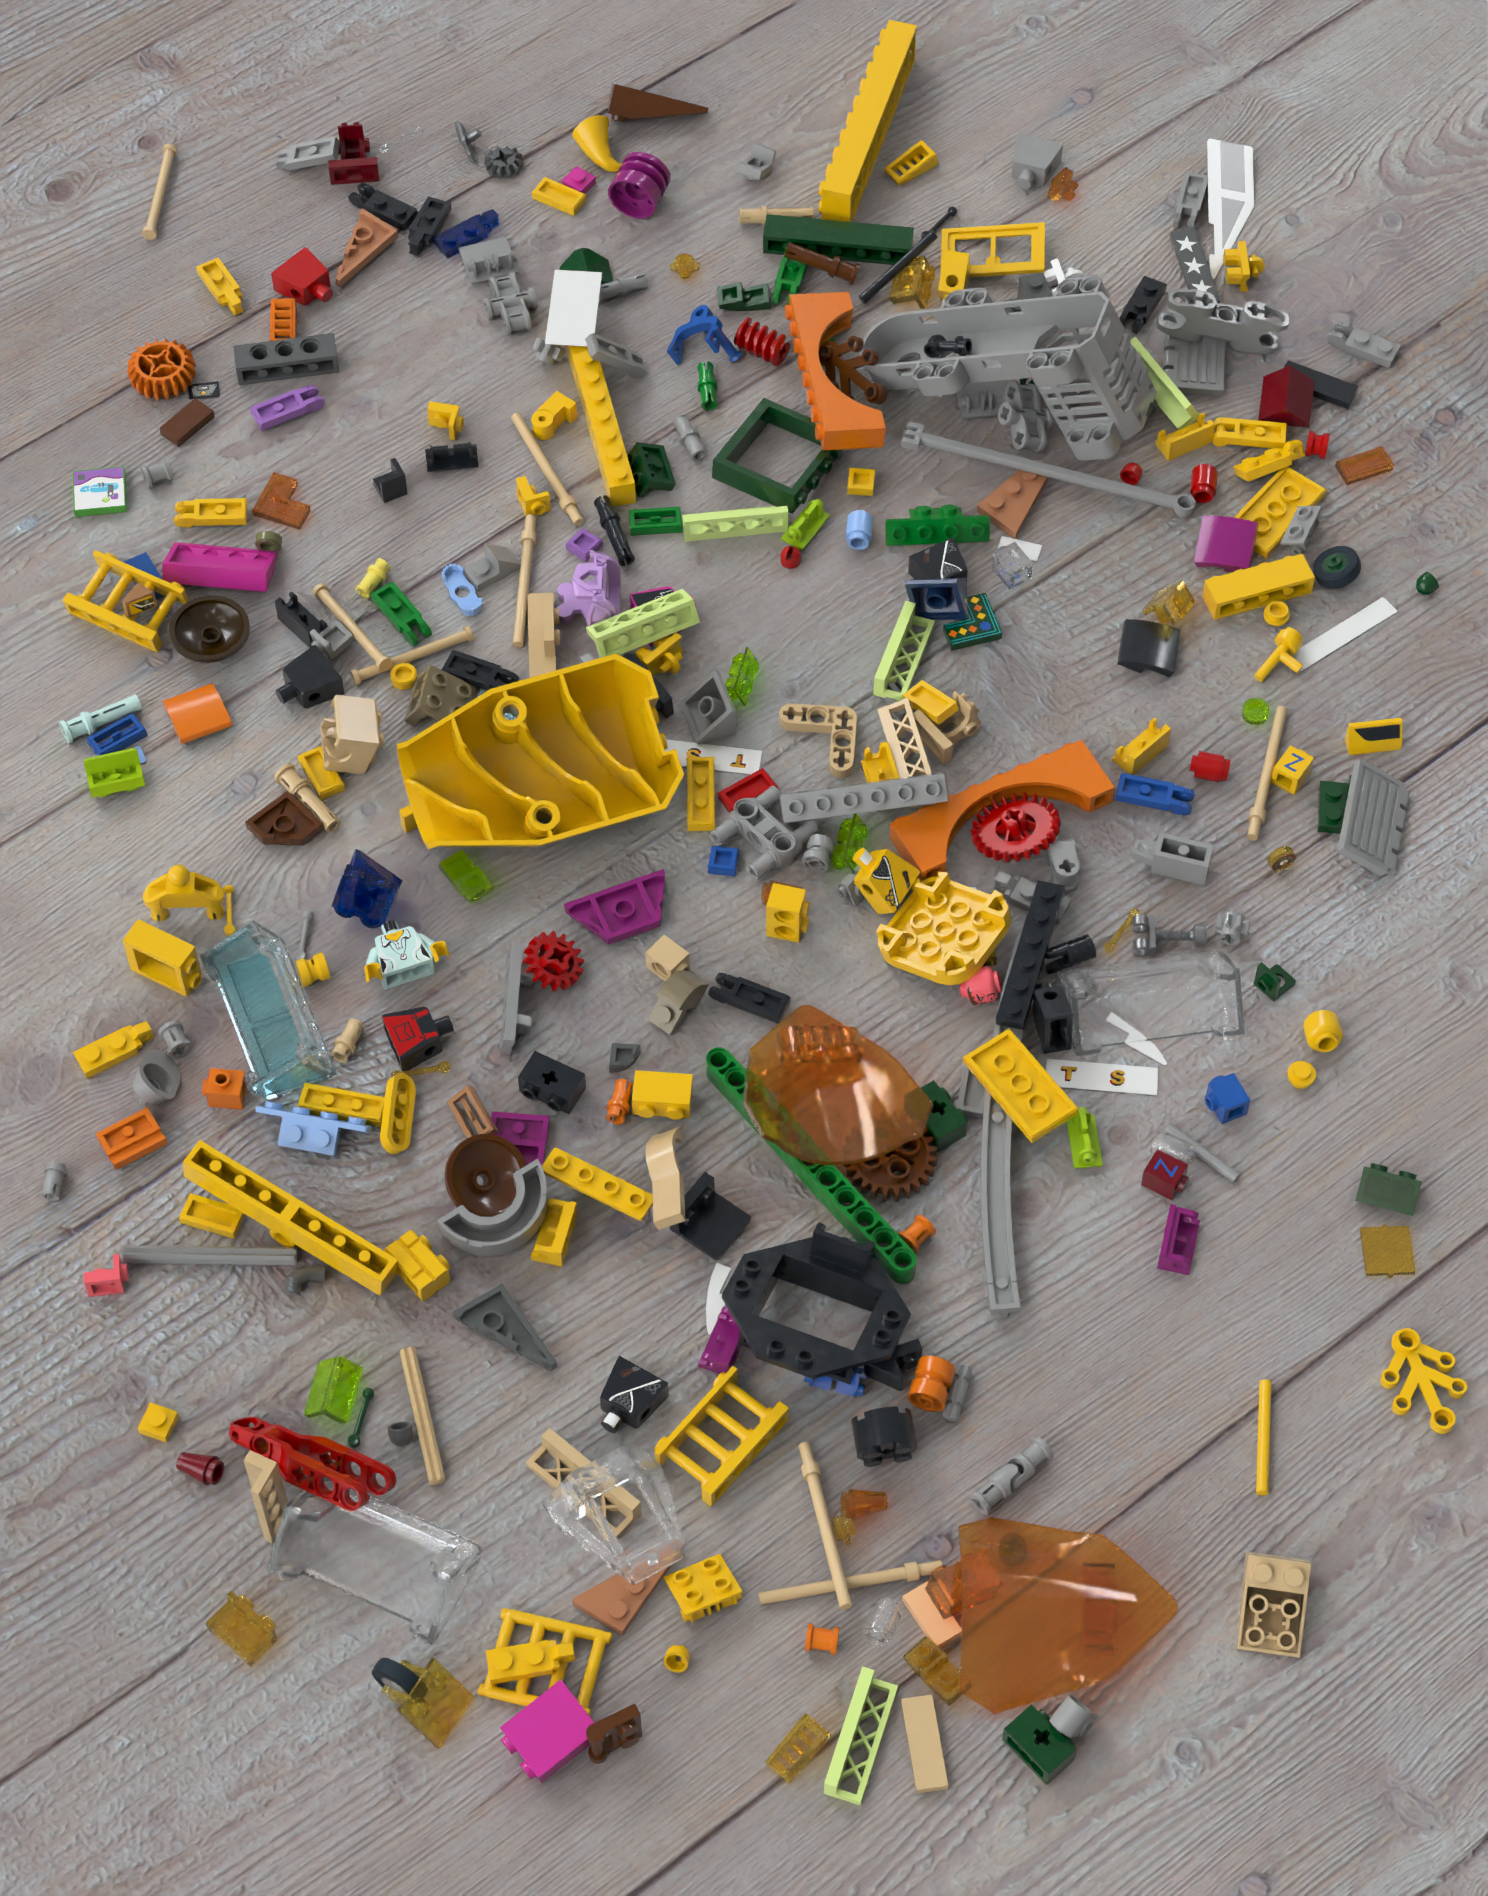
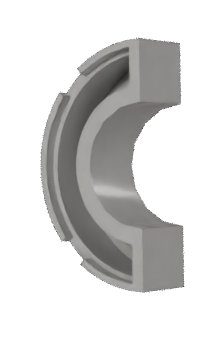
M536 1159L513 1173L516 1196L512 1205L507 1210L493 1217H480L470 1213L461 1205L437 1220L441 1234L458 1249L478 1256H499L512 1252L526 1244L541 1227L548 1206L546 1178L539 1160Z

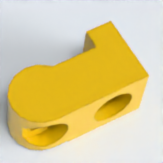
M556 391L532 415L531 423L534 437L539 440H549L554 436L555 430L565 420L572 423L578 418L576 402Z

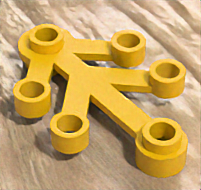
M1403 1328L1396 1331L1391 1340V1346L1395 1354L1389 1367L1382 1372L1380 1383L1386 1389L1395 1388L1400 1379L1398 1372L1405 1359H1407L1411 1371L1400 1394L1393 1400V1412L1397 1415H1406L1409 1412L1411 1398L1418 1385L1431 1412L1429 1420L1431 1428L1440 1434L1450 1432L1455 1424V1414L1451 1409L1442 1407L1432 1383L1446 1388L1452 1398L1460 1399L1465 1395L1467 1384L1463 1379L1452 1378L1443 1374L1453 1369L1455 1357L1449 1352H1440L1423 1344L1420 1336L1413 1329ZM1406 1341L1410 1343L1411 1347H1405L1401 1342ZM1420 1356L1436 1362V1367L1439 1371L1423 1365ZM1446 1359L1450 1362V1365H1444L1440 1360ZM1385 1376H1392L1395 1381L1389 1382L1385 1379ZM1458 1385L1462 1388V1391H1455L1452 1386ZM1397 1402H1404L1407 1407L1400 1408ZM1443 1420L1446 1426H1441L1436 1421Z

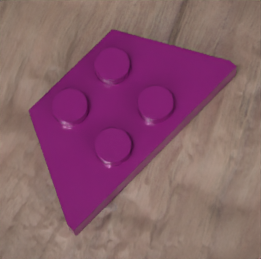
M661 869L564 904V910L569 916L608 945L661 926L665 871Z

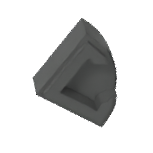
M612 1043L609 1073L620 1072L631 1067L639 1057L640 1045Z

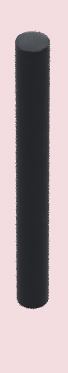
M930 231L859 295V299L866 304L938 238L937 235Z

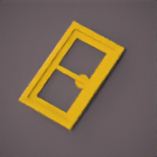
M1045 222L942 229L940 275L944 251H955V240L991 238L990 256L986 259V264L971 265L969 277L1045 273ZM1031 236L1030 262L1001 263L1000 258L996 256V238Z

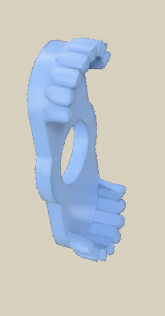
M457 564L446 565L443 568L442 579L449 590L451 600L457 603L463 614L467 616L479 614L483 605L482 598L477 597L475 587L464 576L463 567L457 566ZM459 588H467L470 594L467 597L460 598L455 595V592Z

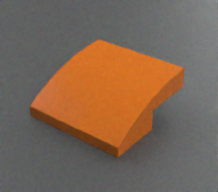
M213 683L162 701L181 744L233 726Z

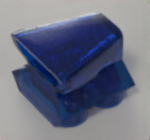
M355 849L350 864H347L331 907H334L335 912L343 918L356 916L360 918L364 926L372 929L378 928L387 921L403 880L362 851Z

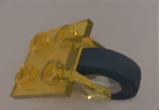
M381 1658L372 1670V1676L383 1687L381 1693L386 1694L387 1699L399 1704L400 1706L397 1708V1711L430 1743L439 1749L474 1698V1695L435 1658H431L425 1668L413 1665L406 1660H401L398 1663L389 1658Z

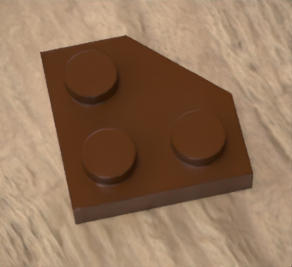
M288 791L245 821L246 828L266 845L302 846L324 830L323 824Z

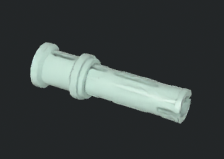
M134 694L131 697L94 712L88 713L83 711L80 713V716L66 722L61 720L59 721V726L65 740L69 744L73 742L74 738L87 733L89 735L94 734L96 728L131 713L141 711L142 706L137 695Z

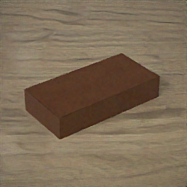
M195 398L159 428L160 434L180 447L215 417L214 411Z

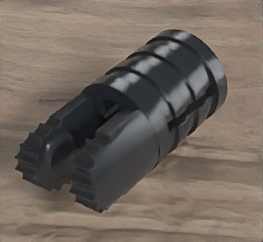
M1085 934L1082 937L1048 948L1046 959L1062 956V958L1046 965L1047 974H1053L1083 961L1096 958V949L1091 937Z

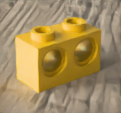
M773 883L766 905V936L799 943L801 933H806L808 930L810 919L808 917L810 902L806 901L805 889Z

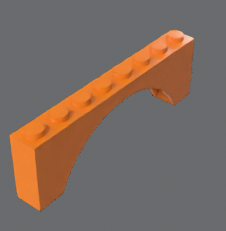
M849 292L790 294L789 305H785V319L790 321L789 335L794 337V354H798V370L803 372L802 386L807 388L806 401L807 405H811V421L816 423L815 437L816 440H820L822 450L881 448L884 445L886 426L882 411L865 406L837 389L824 373L819 360L821 345L829 341L832 336L834 337L840 332L851 328L853 305Z
M1081 739L1074 743H1067L1054 752L1044 753L1029 763L1019 764L1006 773L996 774L983 783L973 784L960 793L949 795V801L925 805L912 814L896 818L890 823L889 838L901 857L920 871L917 878L923 881L927 878L938 876V871L946 873V857L953 839L959 830L976 816L977 812L983 811V805L987 808L992 806V799L996 804L1002 803V795L1009 801L1012 800L1013 792L1016 794L1017 799L1023 798L1024 792H1026L1028 798H1033V795L1036 793L1038 798L1045 797L1066 802L1090 813L1113 802L1115 787Z

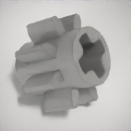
M546 334L543 339L537 337L533 345V349L538 351L535 356L536 358L553 365L554 360H562L566 350L562 349L561 345L545 344Z
M1227 911L1224 917L1218 915L1214 934L1220 935V941L1226 945H1238L1240 940H1247L1250 922L1245 921V916L1238 911Z

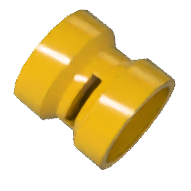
M323 952L314 954L312 959L306 960L302 958L295 960L303 987L312 985L318 979L321 981L331 979Z

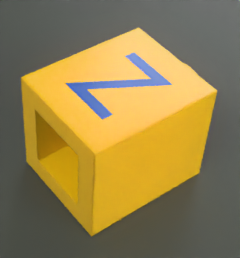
M1290 745L1274 766L1271 783L1295 795L1310 775L1314 757L1304 750Z

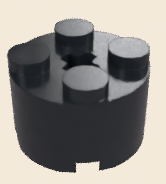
M883 1407L864 1412L865 1418L859 1421L857 1416L852 1418L851 1424L858 1459L863 1460L864 1466H878L882 1464V1459L894 1458L895 1462H905L912 1459L911 1453L917 1449V1442L910 1409L905 1408V1413H899L898 1407Z

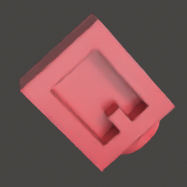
M119 1254L113 1255V1269L100 1268L84 1273V1285L88 1297L124 1293V1282L129 1281L127 1263L122 1264Z

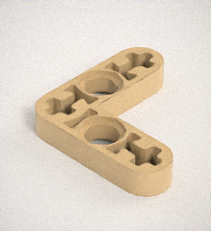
M786 704L782 706L779 711V724L783 729L831 734L829 771L836 778L849 777L854 767L857 727L856 712L849 707L808 704ZM789 715H794L793 720L788 719ZM803 715H806V721H802ZM822 715L825 720L821 723H815L811 720V717ZM842 718H848L847 729H842ZM844 738L849 740L850 744L846 747H841L836 744V741ZM839 756H844V767H838Z

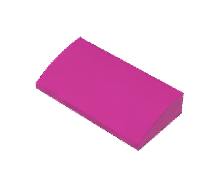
M174 542L162 563L163 580L169 583L177 582L185 585L267 592L277 561V551Z

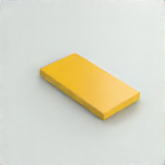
M1287 466L1278 470L1234 518L1258 523L1254 552L1267 558L1280 545L1298 506H1316L1326 496L1327 489Z
M1010 1028L963 1057V1063L1031 1143H1034L1079 1114V1108Z

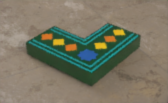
M986 593L967 597L966 620L943 625V632L951 651L1002 639L1001 629Z

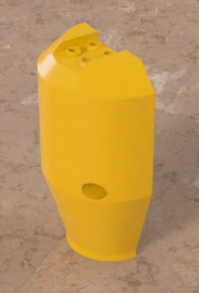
M618 654L608 655L492 688L408 741L398 743L396 745L404 786L416 825L426 848L430 850L436 847H540L665 810L684 773L676 749L665 752V749L668 748L667 741L663 733L659 734L656 725L659 723V717L655 706L659 696L651 672ZM504 713H510V714H512L516 719H514V720L506 719L503 714H504ZM538 820H545L548 823L542 824Z

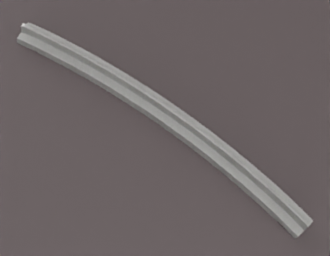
M1017 936L1016 941H1015V944H1014V948H1013V951H1012L1011 959H1010V962H1009V965H1008V969H1007V973H1006V977H1005V981H1004V985H1003V989H1002V994H1001L1000 1002H1001V999H1002V996H1003V993H1004V989H1005V986H1006V983H1007V979H1008V976H1009V973H1010V970H1011V966H1012V963H1013V960H1014V956H1015V953H1016V950H1017V946H1018V943H1019V940H1020V937H1019V936ZM995 1022L993 1038L1010 1028L1016 1037L1022 1041L1023 1030L997 1025ZM985 1090L980 1172L983 1256L990 1315L1001 1314V1318L1005 1319L1008 1318V1313L1020 1312L1021 1308L1017 1286L1011 1219L1010 1156L1012 1120L989 1092Z

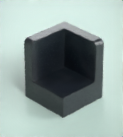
M396 458L390 459L392 472L373 479L374 487L384 503L408 494L405 473Z

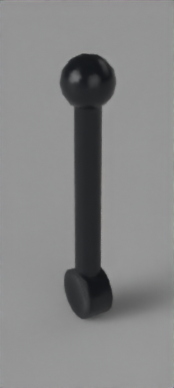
M949 207L948 213L929 231L922 232L921 239L930 231L935 232L950 216H955L957 208Z

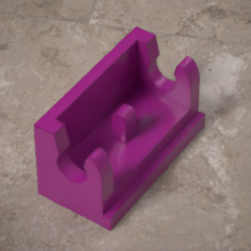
M1170 1204L1157 1269L1189 1275L1200 1220H1197L1198 1212Z
M722 1307L711 1336L698 1362V1367L717 1374L727 1373L734 1366L742 1345L738 1344L740 1329L727 1307Z

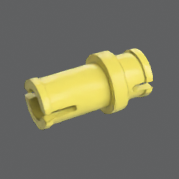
M378 558L374 565L372 564L368 567L366 576L355 588L360 596L367 599L370 598V594L379 583H383L386 580V574L391 570L388 562Z

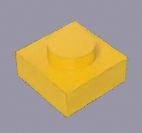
M849 468L847 494L873 496L875 469Z
M150 1402L137 1429L140 1434L167 1443L179 1419V1414L177 1411Z

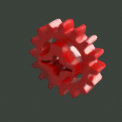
M551 931L548 936L545 932H541L538 937L535 936L528 943L529 945L524 950L527 956L523 959V963L530 965L526 973H533L535 976L532 981L537 982L540 980L543 989L547 985H551V989L554 992L559 987L564 991L570 985L573 986L579 979L578 977L583 973V969L580 966L584 963V959L578 958L581 949H574L572 947L575 943L574 940L565 941L566 934L564 933L558 938L555 931Z

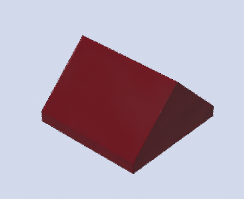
M1291 365L1263 376L1258 421L1287 423V426L1309 427L1314 380Z

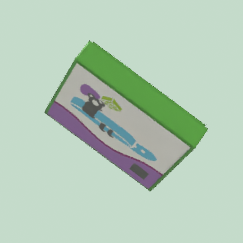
M124 466L73 471L75 517L127 512L126 472Z

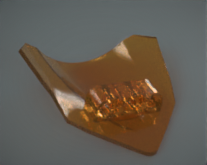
M811 1005L798 1007L750 1048L743 1107L760 1137L775 1143L789 1155L806 1162L822 1165L854 1164L880 1157L902 1144L923 1135L933 1103L901 1063L884 1048L860 1035L856 1028L845 1026L818 1008Z
M994 1517L959 1526L962 1590L960 1692L993 1714L1072 1692L1109 1679L1154 1638L1177 1613L1178 1605L1172 1595L1105 1535L1067 1531Z

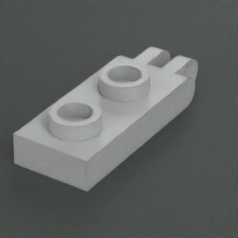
M336 136L289 145L287 150L279 151L276 165L279 168L295 170L325 164L329 160H337L340 142Z

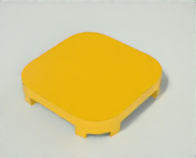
M938 871V876L930 877L923 881L917 878L911 886L913 892L888 925L880 924L876 931L882 957L885 962L896 968L939 984L956 985L970 980L981 969L1011 926V914L1003 894L994 890L990 895L951 881L949 874Z

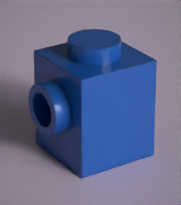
M1234 1073L1227 1076L1219 1075L1208 1083L1206 1096L1204 1097L1205 1103L1211 1112H1215L1221 1124L1248 1113L1250 1098Z

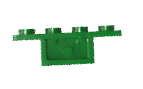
M951 504L943 505L941 508L917 506L915 509H909V518L885 520V542L887 546L938 544L952 537L956 543L987 542L990 540V518L988 515L963 516L961 507Z

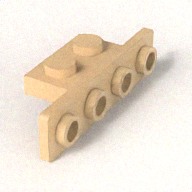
M530 593L527 595L530 678L556 670L555 645H560V629H555V624H560L559 608H554L553 593Z

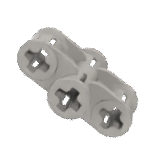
M510 272L509 275L503 277H489L493 298H483L488 320L493 319V316L501 315L506 335H511L512 331L521 329L531 330V319L527 308L537 309V300L533 287H528L527 291L520 292L514 272Z
M1010 381L1005 388L1006 402L1000 406L998 412L999 422L1002 425H1009L1011 423V434L1015 449L1023 450L1027 448L1033 452L1040 453L1046 446L1047 436L1045 432L1051 428L1053 417L1049 409L1043 408L1040 410L1039 391L1035 384H1028L1026 386L1020 385L1017 381Z

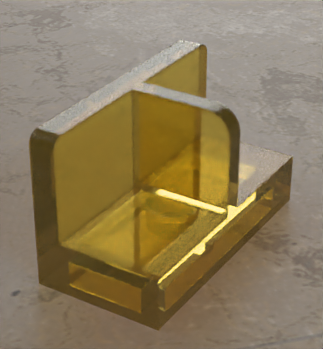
M1183 580L1157 592L1142 611L1144 615L1154 611L1161 623L1170 621L1174 625L1185 617L1195 604V600Z

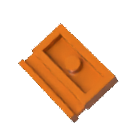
M148 1107L95 1133L98 1142L115 1170L168 1144L166 1137L161 1132Z

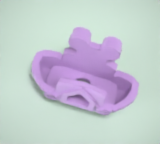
M591 550L589 551L590 563L577 564L572 584L565 582L558 586L559 599L564 602L557 607L559 608L561 623H570L574 618V614H582L588 627L620 614L621 576L620 565L616 559L605 553ZM589 575H594L596 580H587L586 583L583 581Z

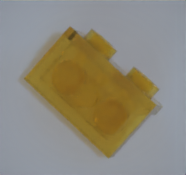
M925 256L916 257L894 277L889 295L893 304L916 300L921 309L927 307L928 298L931 296L932 281L935 279V270Z
M230 1590L226 1594L228 1601L206 1622V1626L251 1667L277 1641L274 1631L276 1625L267 1615L262 1614L259 1616L253 1610L254 1606L243 1594L237 1596Z

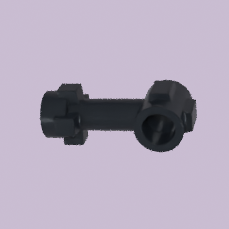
M937 334L928 340L924 346V352L930 358L939 357L942 351H954L959 356H965L972 351V341L969 338H963V336H957L955 341H946L942 335Z

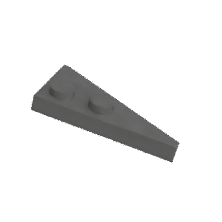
M503 1284L453 1311L454 1318L458 1322L549 1371L557 1368V1362Z

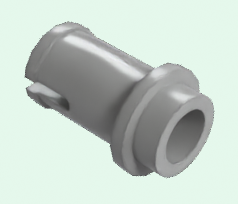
M50 1162L49 1166H46L44 1170L46 1178L41 1197L46 1199L47 1195H49L48 1200L57 1201L60 1198L63 1179L67 1177L68 1172L65 1164Z

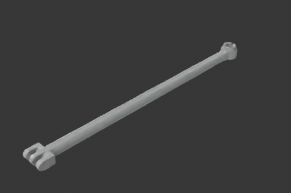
M913 422L907 423L903 435L904 438L901 441L902 447L918 451L919 445L1171 508L1174 509L1177 516L1182 518L1191 515L1196 504L1195 499L1188 494L1173 496L925 433V425Z

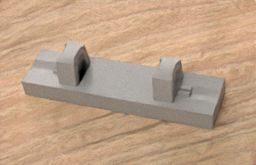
M512 942L507 956L499 1050L501 1054L511 1055L516 1034H529L531 1029L532 1017L517 1014L520 985L532 986L534 983L532 980L535 976L533 973H526L528 967L521 965L523 944Z

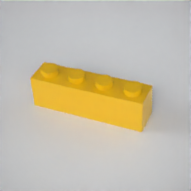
M1303 554L1287 556L1277 561L1261 563L1255 567L1238 569L1233 573L1222 576H1213L1205 580L1202 597L1213 619L1217 620L1267 606L1273 601L1282 602L1311 594L1315 576Z

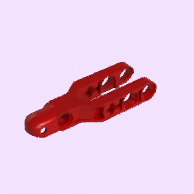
M245 1417L230 1423V1439L237 1445L277 1462L280 1474L286 1482L348 1511H356L365 1506L370 1499L367 1492L380 1496L392 1490L396 1485V1475L389 1466L326 1437L298 1434L281 1425H272L257 1417ZM250 1423H253L254 1426H253V1427H249V1424H250ZM352 1462L357 1463L360 1467V1476L352 1471ZM377 1473L384 1477L385 1487L378 1484L376 1480ZM325 1477H328L333 1482V1491H330L325 1486ZM350 1488L357 1492L359 1496L358 1503L351 1499L349 1495Z

